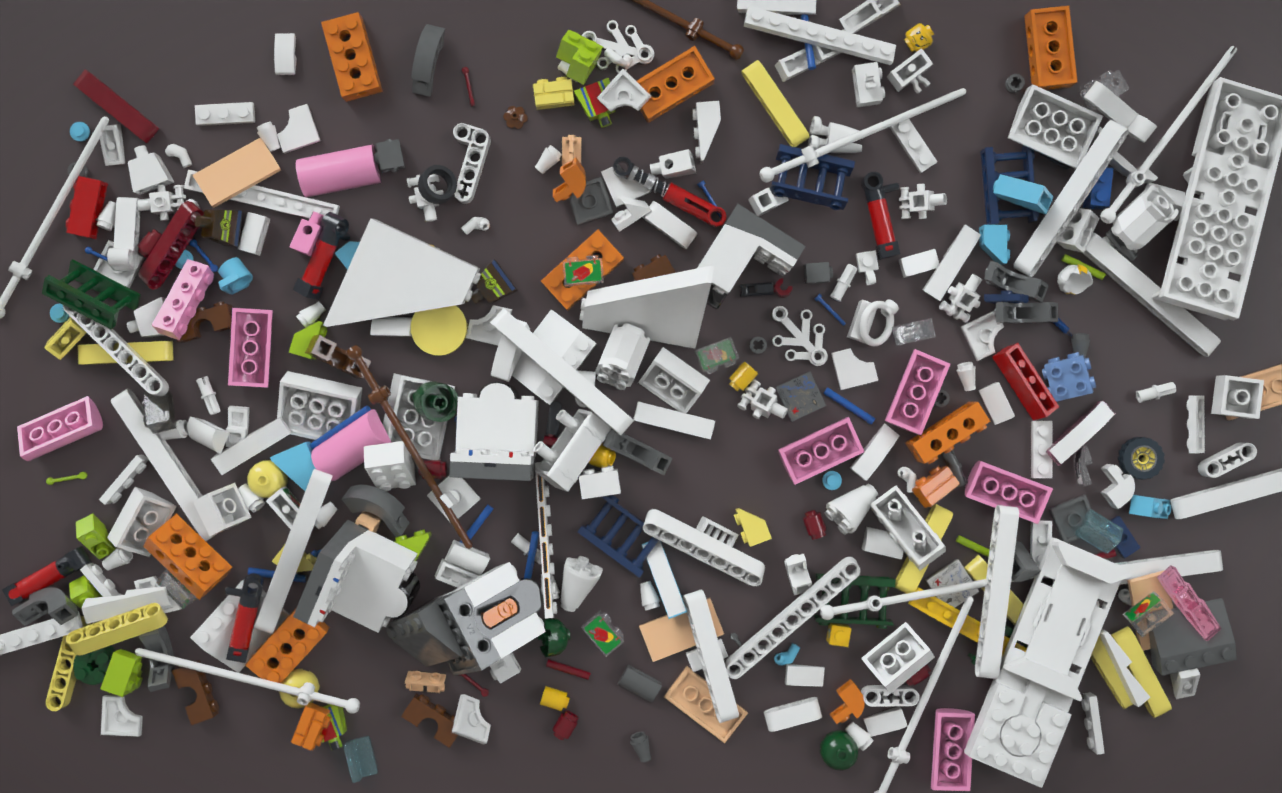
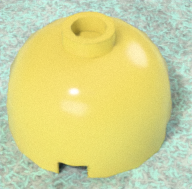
M263 460L256 463L250 469L247 483L250 490L256 496L270 498L279 489L287 485L288 475L271 460Z
M300 668L293 670L281 683L300 688L304 683L308 682L315 686L314 691L316 693L319 691L317 677L312 672ZM279 691L282 701L289 707L298 709L305 707L297 702L298 696Z

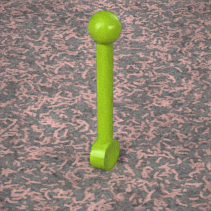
M80 472L78 475L55 479L48 478L46 483L52 485L60 481L78 478L86 479L87 473Z

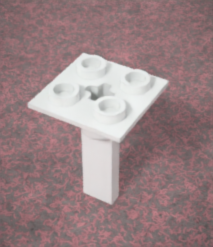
M448 476L438 485L443 493L440 499L448 508H452L457 519L481 499L463 478ZM431 491L427 496L448 519L447 515L445 514L435 495Z

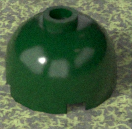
M542 619L546 632L539 635L538 640H541L543 646H540L543 656L546 658L561 654L566 649L568 640L571 638L570 630L566 629L559 619Z
M835 730L829 732L820 743L822 760L834 770L843 771L849 769L858 759L859 749L857 744L845 731Z

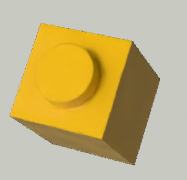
M830 623L826 641L831 645L848 647L851 627L848 624Z

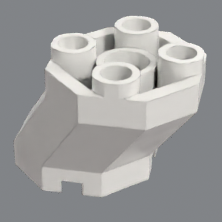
M1150 185L1123 211L1117 214L1115 221H1113L1112 233L1118 236L1129 250L1140 249L1145 246L1167 224L1173 221L1179 213L1178 208L1175 210L1173 208L1175 204L1174 198L1163 187L1156 189L1154 188L1156 185Z
M628 323L623 324L622 327H618L619 324L614 325L595 371L599 382L610 384L619 390L631 387L650 342L648 336L645 338L643 329Z

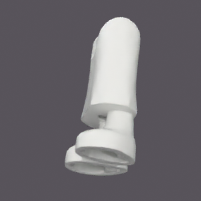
M814 116L810 126L809 134L811 136L808 140V146L812 145L813 149L816 150L857 133L859 130L832 122L826 127L822 125L820 117ZM815 135H824L828 138L822 139ZM850 143L829 153L862 152V145Z

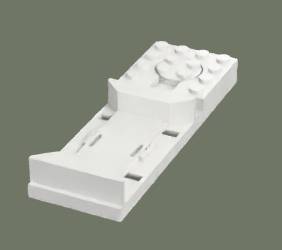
M1221 77L1209 87L1192 156H1195L1193 167L1183 174L1188 183V188L1161 291L1152 294L1151 298L1222 320L1230 319L1234 321L1239 319L1282 150L1281 95ZM1194 193L1200 195V199L1194 198ZM1246 206L1257 209L1256 216L1244 213ZM1178 256L1184 258L1183 265L1176 263ZM1229 272L1241 275L1240 281L1228 279Z
M1051 537L1040 563L1039 569L1041 571L1033 580L1001 659L999 676L992 681L964 750L966 755L1041 788L1071 718V714L1068 711L1073 699L1082 700L1078 686L1120 582L1132 576V573L1126 571V568ZM1043 576L1055 580L1052 587L1041 583ZM1098 599L1104 601L1102 608L1095 606ZM1017 640L1028 644L1026 652L1015 648ZM1071 664L1078 666L1075 673L1069 671Z

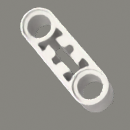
M653 201L649 206L652 211L644 215L643 218L678 245L687 249L698 233L660 204Z
M1236 443L1201 461L1198 465V472L1205 477H1219L1254 459L1257 455V449L1251 443ZM1245 447L1247 452L1243 456L1242 449ZM1210 464L1213 467L1211 473L1208 472V466Z
M867 685L861 690L864 702L872 707L914 706L919 701L918 692L908 685L899 686L892 692L893 695L890 696V699L886 697L890 693L883 685ZM909 691H912V698L908 700L905 699V694ZM869 692H875L873 699H866Z
M817 697L803 699L764 711L767 727L770 732L822 718Z

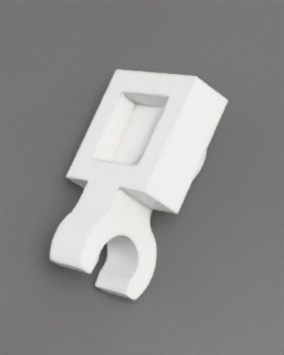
M876 250L857 253L859 273H865L866 285H873L876 283L874 271L879 269Z

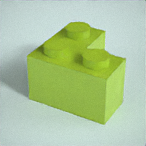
M568 30L561 40L556 58L570 64L567 77L584 85L597 65L603 46L576 32Z
M123 649L113 652L100 689L121 697L131 693L136 688L138 689L143 679L141 677L142 663H140L142 657Z

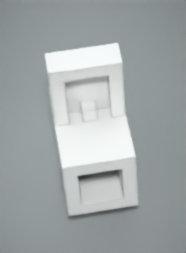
M768 187L751 196L748 201L755 214L759 217L787 202L788 198L774 196Z
M1106 464L1101 469L1112 484L1100 493L1112 508L1119 509L1132 498L1135 491V482L1131 475H1122L1123 472L1117 465Z
M794 554L785 559L784 563L794 596L804 593L812 586L804 554Z

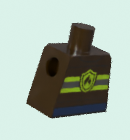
M205 210L204 216L198 215L195 218V226L202 228L201 235L206 239L224 246L238 247L243 210Z
M494 259L480 273V279L475 284L478 289L473 292L471 299L477 304L485 298L489 304H492L518 291V289Z

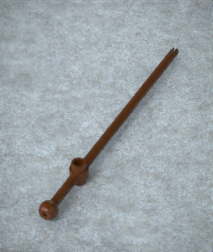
M632 0L687 30L685 36L692 41H695L700 36L730 52V56L736 60L740 59L744 52V48L740 44L732 45L703 30L704 22L698 18L688 22L649 0Z
M357 345L347 350V357L356 362L372 389V393L368 395L370 402L373 405L381 404L467 549H471L473 545L452 508H448L440 499L443 493L387 401V397L391 396L389 388L386 385L383 387L378 386L361 357V348Z

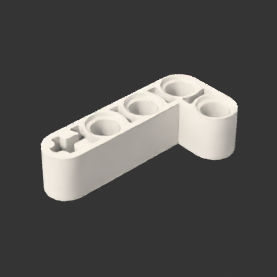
M1098 81L1093 84L1083 97L1109 120L1128 128L1129 136L1143 143L1146 142L1157 128L1153 122L1136 113Z
M460 123L454 127L453 134L459 143L468 145V149L454 194L460 203L468 204L474 198L491 139L485 130ZM460 130H467L468 134L466 137H458ZM484 135L486 136L485 142L477 143V137ZM473 154H480V159L477 162L471 161ZM470 171L475 173L472 180L465 179L466 173ZM465 189H466V192H467L469 195H468V196H464V198H462V196L460 195V193H461V192L464 193V192H465Z
M117 198L114 248H109L107 254L108 264L115 271H136L137 244L139 243L140 211L137 208V200L139 198Z

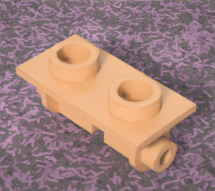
M575 135L562 137V166L574 158H577L581 163V137H575Z
M408 671L405 680L406 688L409 691H423L424 686H427V692H444L446 674Z

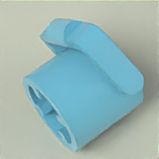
M237 257L224 262L218 270V273L223 278L218 282L220 289L229 294H235L245 289L253 279V275Z

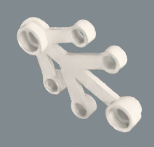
M614 20L607 23V30L613 34L617 43L597 38L596 34L592 31H586L582 34L585 38H592L593 41L605 49L611 48L621 57L625 54L632 55L633 62L630 64V67L637 63L649 64L654 58V50L649 45H643L637 34V29L633 25L626 27L625 34L628 38L632 39L636 48L628 46L618 29V23ZM615 24L616 28L611 30L609 25ZM633 29L635 32L630 35L627 31ZM647 52L648 57L643 58L641 54ZM601 57L597 61V66L600 70H606L612 62L607 57ZM601 61H605L607 64L606 66L602 67L599 65V63ZM616 65V72L619 74V65Z
M775 307L772 311L773 319L778 322L781 321L795 338L776 335L772 339V344L776 347L782 345L804 346L808 352H796L790 349L785 352V358L788 361L795 359L809 360L815 366L823 365L828 358L826 350L822 348L823 333L825 332L824 325L816 324L813 327V332L816 335L815 346H813L809 341L812 312L806 309L800 313V318L802 319L801 332L787 317L788 312L785 307ZM777 311H781L783 313V316L781 318H778L776 316ZM804 312L809 313L810 316L808 319H805L803 317ZM817 326L822 327L821 333L816 332ZM777 337L781 339V344L779 345L775 343V338ZM790 351L794 353V357L792 359L788 358L787 356L788 352ZM816 353H820V360L815 359L814 355Z

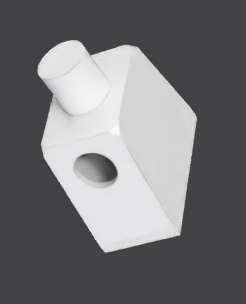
M145 145L134 148L137 158L128 161L134 193L141 195L157 189L158 185L167 186L174 183L159 155L156 153L148 154Z
M689 149L660 156L659 163L650 164L652 175L662 174L666 179L696 173L694 157ZM673 163V167L668 169V166Z
M160 297L134 310L136 320L127 322L129 332L140 331V335L147 338L164 336L159 334L152 324L166 298Z

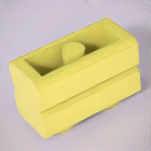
M559 77L553 82H549L548 79H541L537 81V84H533L537 110L575 105L571 79Z
M70 317L54 336L47 341L44 348L61 360L87 332Z

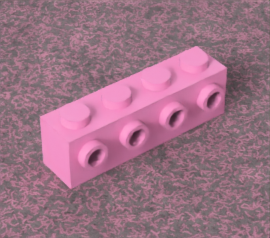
M187 259L152 324L159 334L180 340L182 335L185 334L188 323L196 313L197 306L204 299L205 291L213 282L214 273L208 265Z

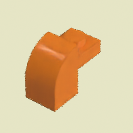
M574 158L560 167V175L565 182L553 189L552 197L556 202L567 200L572 193H574L576 198H579L585 190V170L579 160Z
M850 679L836 690L845 702L830 713L836 724L847 721L851 713L856 718H859L864 710V697Z

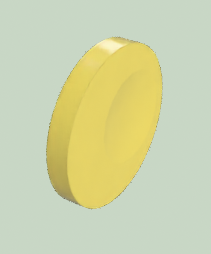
M456 305L415 312L412 317L411 335L416 345L424 352L437 356L447 355L456 351L463 344L467 335V321L463 312Z

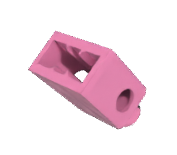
M313 211L309 221L302 219L290 244V248L311 257L323 229L320 224L324 215Z

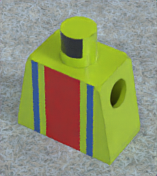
M609 78L574 91L590 121L598 119L601 128L612 124L609 114L615 112V110L611 112L597 99L610 84Z
M329 704L324 706V708L330 710L329 717H331L328 728H324L321 735H324L322 743L328 741L331 750H336L343 746L339 736L347 731L343 707Z

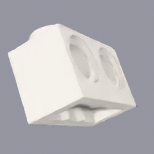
M1079 208L1057 243L1064 249L1084 253L1100 218L1091 210Z

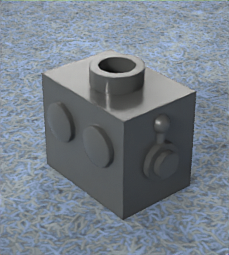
M387 139L385 142L376 143L377 152L374 153L376 164H380L382 173L389 171L394 173L398 172L397 170L405 169L399 139Z

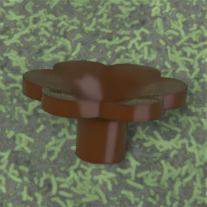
M510 106L508 112L504 113L503 118L507 121L508 128L515 127L516 129H521L523 123L527 122L528 117L524 114L523 107L516 108L515 106Z

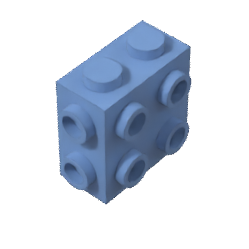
M1079 352L1068 354V358L1062 360L1059 357L1051 358L1044 365L1045 368L1042 369L1044 380L1048 379L1050 387L1047 388L1056 402L1094 392L1093 388H1096L1094 376L1090 377L1088 370L1091 369L1089 358H1085L1084 354L1079 355Z

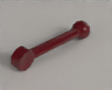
M463 67L462 73L465 75L470 105L475 106L468 76L469 68Z
M466 674L459 675L481 691L483 697L488 696V689H483Z

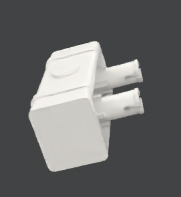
M578 409L572 417L565 410H561L557 414L556 420L560 421L566 428L550 449L540 441L534 447V452L544 458L535 472L555 488L566 492L570 490L611 430L608 424L591 411Z
M897 485L870 504L871 510L877 516L879 522L885 526L894 542L900 545L909 560L915 564L919 571L946 552V546L942 543L939 536L934 533Z

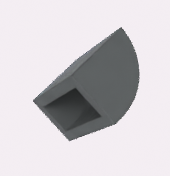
M1016 541L1011 579L1013 582H1021L1034 577L1041 570L1023 543Z
M628 664L617 685L652 703L662 687V682Z

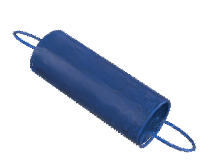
M1059 317L1058 322H1053L1064 334H1067L1070 330Z

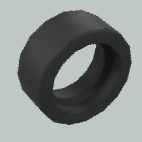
M432 165L419 177L418 189L422 197L428 202L442 204L448 201L456 192L457 180L453 172L447 167ZM436 174L445 180L448 188L445 194L439 195L430 189L427 182L430 175Z

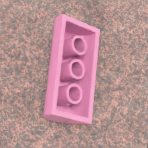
M374 145L297 159L296 171L303 195L307 198L381 183L378 164H376L374 156Z
M232 308L228 385L269 387L273 310Z
M914 349L885 421L901 429L922 435L950 363Z
M87 396L18 426L20 457L26 461H31L102 430V417L92 399Z
M373 409L312 450L311 458L316 470L333 475L331 481H336L364 462V446L392 442L376 410Z
M846 417L778 449V453L790 479L796 485L864 453V450L850 418Z
M979 460L975 463L968 476L965 496L994 508L997 505L1017 507L1020 518L1038 524L1053 488Z
M954 708L936 709L931 775L932 790L970 791L972 758L966 755L964 750L974 728V713Z

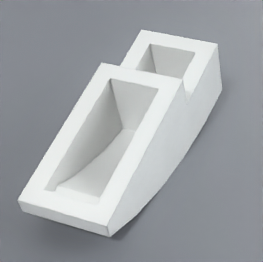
M867 0L839 20L846 32L854 34L901 4L898 0Z
M518 320V321H519L521 324H523L528 330H530V328H529V326H528V324H527L526 322H523V321ZM503 334L496 351L491 376L509 382L523 351Z
M884 423L863 449L864 453L860 454L850 466V469L867 481L900 435Z

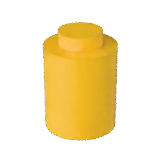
M744 361L729 377L731 381L729 385L737 392L739 389L744 391L758 373Z
M545 686L540 705L562 711L563 708L567 709L570 697H566L567 692Z

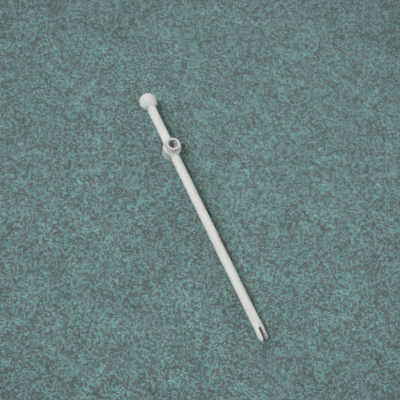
M1231 46L1138 171L1128 175L1126 187L1111 207L1101 212L1100 217L1103 222L1110 224L1115 221L1117 210L1132 190L1144 183L1146 171L1236 53L1237 48L1232 51L1234 46Z
M961 88L819 149L814 150L812 145L801 149L803 155L774 168H762L759 173L760 178L763 182H770L775 175L803 163H807L808 168L819 163L818 157L957 99L966 94V89Z
M107 117L101 118L21 262L13 261L8 271L12 272L13 276L0 297V319L5 316L4 307L20 279L28 280L33 270L29 269L28 265L109 122Z
M986 579L885 598L870 596L863 602L836 607L824 605L820 609L822 619L830 620L834 615L864 609L878 611L885 605L985 587ZM873 600L876 602L875 607L872 604Z
M971 596L965 599L899 747H891L888 750V758L892 759V762L879 790L874 793H886L899 764H907L910 760V753L906 752V748L973 603Z
M142 648L135 650L137 656L298 696L297 702L300 705L305 706L310 701L316 700L346 708L347 712L352 714L358 712L360 702L356 698L344 700L316 693L314 691L315 686L312 683L307 682L302 687L297 688Z

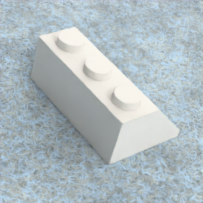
M663 347L638 383L679 412L687 413L710 380Z
M134 487L107 538L117 548L150 557L151 554L143 547L148 536L171 518L177 506L152 492Z

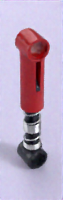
M619 157L614 161L612 168L617 177L639 182V185H644L643 187L650 191L652 189L654 193L658 192L661 194L662 200L706 222L712 227H718L726 221V212L721 207L705 201L672 182L668 185L665 181L661 182L658 180V177L650 173L646 174L643 172V169L639 170V167L634 166L635 164L627 157ZM623 162L627 164L628 170L620 172L617 169V165ZM692 203V204H694V205H696V206H698V207H700V208L706 210L707 213L704 212V211H702V210H700V209H698V208H696V207H694V206H692V205H690V204ZM713 212L720 214L721 219L719 222H714L711 219Z

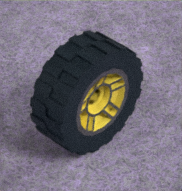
M1134 437L1129 439L1125 444H1122L1118 452L1119 467L1122 468L1124 473L1131 475L1135 479L1146 480L1147 478H1153V476L1159 474V471L1163 468V463H1165V454L1162 451V447L1158 445V442L1150 438ZM1140 455H1143L1144 457L1140 462L1138 458Z

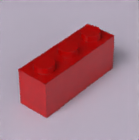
M78 176L74 183L75 193L74 198L70 202L71 212L70 217L66 221V233L97 239L99 227L96 225L98 222L96 219L103 210L108 183Z

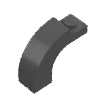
M426 24L413 62L411 75L413 79L412 93L429 97L432 95L435 66L439 53L444 46L445 28Z
M990 261L989 267L985 271L984 280H986V284L1001 291H1013L1012 294L1029 295V300L1043 303L1049 286L1043 280L1012 272L998 262Z
M998 302L996 303L994 315L998 323L1058 322V303Z
M612 428L603 446L631 458L662 475H665L673 459L624 433L619 435Z
M370 485L351 486L342 498V501L352 513L365 511L381 518L395 537L401 536L410 523L402 513L405 507L394 496L380 488Z
M52 587L30 594L28 601L12 610L13 616L24 626L47 613L60 625L78 616L76 604L62 590Z
M165 626L139 635L146 650L174 656L170 637ZM149 659L148 689L150 692L169 688L171 677H174L172 670L175 669V665Z

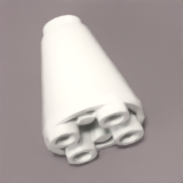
M870 484L863 485L828 502L825 515L828 519L834 520L839 525L838 529L844 535L847 533L851 534L856 531L871 508L870 504L876 500L878 492Z
M579 556L578 559L568 557L563 571L561 607L566 611L574 612L598 582L603 569L589 563V559L584 556Z

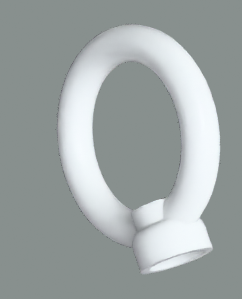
M874 301L863 311L859 330L866 344L879 346L891 335L894 326V314L899 310L898 305L894 301ZM880 308L881 313L886 317V327L880 337L873 339L868 334L867 323L871 313L875 309Z

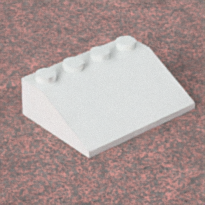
M1032 84L1026 89L1018 106L1008 139L1077 169L1088 151L1103 116Z
M550 310L533 333L576 371L597 345L592 339L553 310ZM522 352L512 376L551 405L564 387Z
M287 371L280 381L277 418L281 417L290 429L291 435L316 440L360 410L363 388Z
M394 373L390 389L391 396L388 398L390 406L421 458L439 460L447 421L435 422L423 418L416 411L413 395L418 388L430 381ZM385 413L383 426L391 442L402 441Z
M244 580L236 588L242 589ZM254 583L248 585L250 588L258 587ZM263 590L260 598L256 620L258 618L259 612L261 610V607L267 594ZM228 595L190 638L204 651L239 673L245 667L248 659L271 634L254 628L246 663L226 660L240 600L238 596ZM283 608L274 631L289 615Z

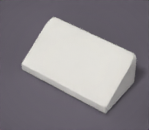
M999 382L978 390L994 425L1015 417Z

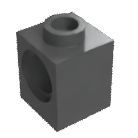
M829 262L806 263L804 265L805 284L828 283L830 278H833V268L829 266Z

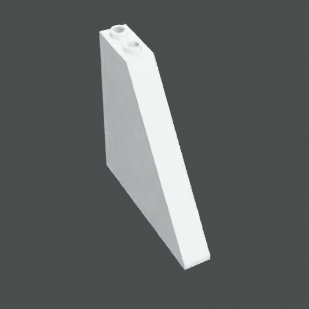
M370 218L323 325L329 327L464 304L465 301L469 302L473 291H471L473 284H477L481 274L478 273L480 268L387 224Z
M707 266L590 290L587 292V297L582 298L580 320H583L582 328L611 333L614 325L619 324L618 327H622L623 324L628 323L643 329L645 338L648 336L650 341L695 349L712 283L714 267Z

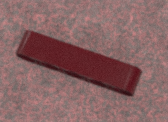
M85 69L73 83L74 86L147 144L160 129L88 70Z
M191 201L181 204L139 270V278L150 289L155 290L162 286L199 228L195 226V218L198 215L204 216V212Z

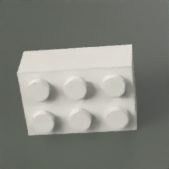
M403 441L364 446L365 470L377 488L389 491L391 488L399 487L405 489L416 485L415 464Z
M905 622L861 659L891 694L935 658V656Z

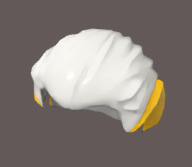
M1078 264L1065 267L1058 274L1057 282L1060 291H1063L1065 294L1071 293L1075 295L1091 286L1093 279L1089 270L1085 266Z

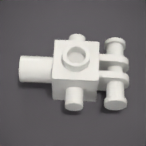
M420 174L416 175L415 178H407L409 188L418 185ZM430 175L427 179L428 186L434 193L443 195V190L436 191V187L430 183L440 182L439 175ZM418 187L414 188L415 195L409 196L410 204L417 203V206L424 210L426 222L437 220L435 206H439V204L428 202L422 197Z
M917 184L916 192H908L909 187L900 188L901 197L899 201H902V205L899 206V209H902L901 219H910V212H918L919 219H926V211L935 210L934 206L947 204L945 193L934 194V191H925V184Z
M158 185V192L149 193V199L137 200L138 210H151L152 213L160 215L161 221H168V214L176 213V208L178 210L181 204L184 203V199H186V195L183 194L184 185H175V194L166 191L165 185Z
M972 274L966 285L958 282L956 287L951 286L948 289V293L951 294L949 296V299L952 301L949 305L946 301H942L939 309L946 311V314L949 316L953 315V318L956 320L961 319L965 323L968 322L970 314H966L964 311L970 312L973 307L978 308L981 302L978 301L980 295L975 291L982 279Z
M753 380L750 387L745 389L746 394H742V400L737 406L742 410H746L748 403H750L751 410L754 411L752 416L756 419H759L761 415L768 418L771 413L783 419L788 408L777 403V395L774 394L776 390L773 387L765 390L760 387V382Z

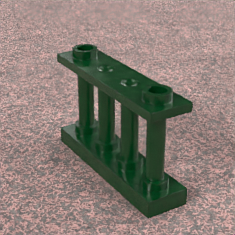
M73 259L70 261L68 275L61 280L48 275L44 278L42 289L43 295L109 329H113L116 326L119 311L125 306L132 310L138 309L141 294ZM76 280L83 285L76 289L68 284ZM90 289H94L100 294L93 298L85 293ZM111 298L117 301V303L111 307L103 303V301Z
M816 573V582L825 574ZM859 575L841 591V606L849 603V588H851V585H859L861 589L860 602H863L868 598L870 586H878L880 590L879 597L885 598L887 597V590L890 587H895L896 580L893 577ZM833 578L831 583H838L840 578ZM887 605L882 606L879 610L878 618H867V609L860 610L859 617H848L847 612L840 614V616H834L830 620H824L821 615H814V620L819 622V625L829 626L830 623L876 625V628L882 629L893 626V621L886 619Z

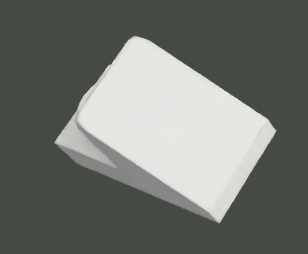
M620 197L627 209L616 213L611 220L620 232L652 210L645 201Z
M1197 668L1170 674L1176 699L1195 695L1200 678Z

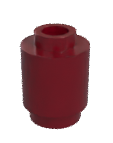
M155 229L152 232L149 231L137 244L139 247L138 252L148 258L162 234Z
M423 460L434 479H442V477L447 476L446 462L441 460ZM418 468L419 476H422V478L425 479Z
M816 510L806 512L803 521L807 533L811 536L812 540L826 536L825 531L827 529L821 512H816Z
M926 664L905 681L907 685L915 686L929 678V672H931L929 666Z
M569 710L562 713L552 728L555 732L554 736L560 740H564V738L569 739L578 724L577 720L579 717Z

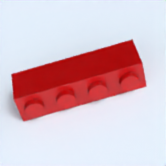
M1019 343L1004 347L992 357L1033 421L1048 417L1059 408V405Z

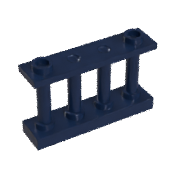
M780 144L776 160L781 161V164L802 156L803 153L800 148ZM826 154L818 157L819 163L809 167L819 170L815 191L804 188L808 170L807 163L799 165L797 186L785 184L788 170L779 174L778 182L772 181L770 191L776 197H787L827 206L833 210H844L848 202V198L842 197L845 176L850 177L855 161ZM826 172L838 175L834 195L823 193Z
M1023 146L1022 152L996 154L993 152V147L982 149L980 152L986 224L997 225L1003 218L1028 217V223L1037 221L1040 213L1028 208L1001 211L998 209V202L1001 199L993 193L994 183L999 179L1000 174L1016 179L1025 178V181L1034 183V150ZM1023 159L1024 171L1002 173L995 171L994 164L997 161Z
M614 495L603 496L602 498L607 502L591 524H587L586 527L582 525L578 533L640 578L644 572L642 563L659 540L652 537L639 556L633 559V561L626 557L628 554L626 552L643 531L644 522L618 503L619 499ZM614 506L622 514L606 536L600 538L595 534L597 532L596 528ZM629 517L637 523V526L621 548L615 549L611 546V540Z

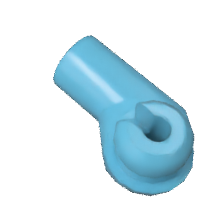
M792 643L787 652L778 653L774 656L775 663L778 665L791 664L798 654L800 647Z

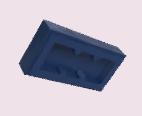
M1001 291V294H984V301L987 303H1027L1029 295L1012 294L1013 291Z
M1116 516L1102 526L1122 558H1126L1140 549V546L1120 516Z

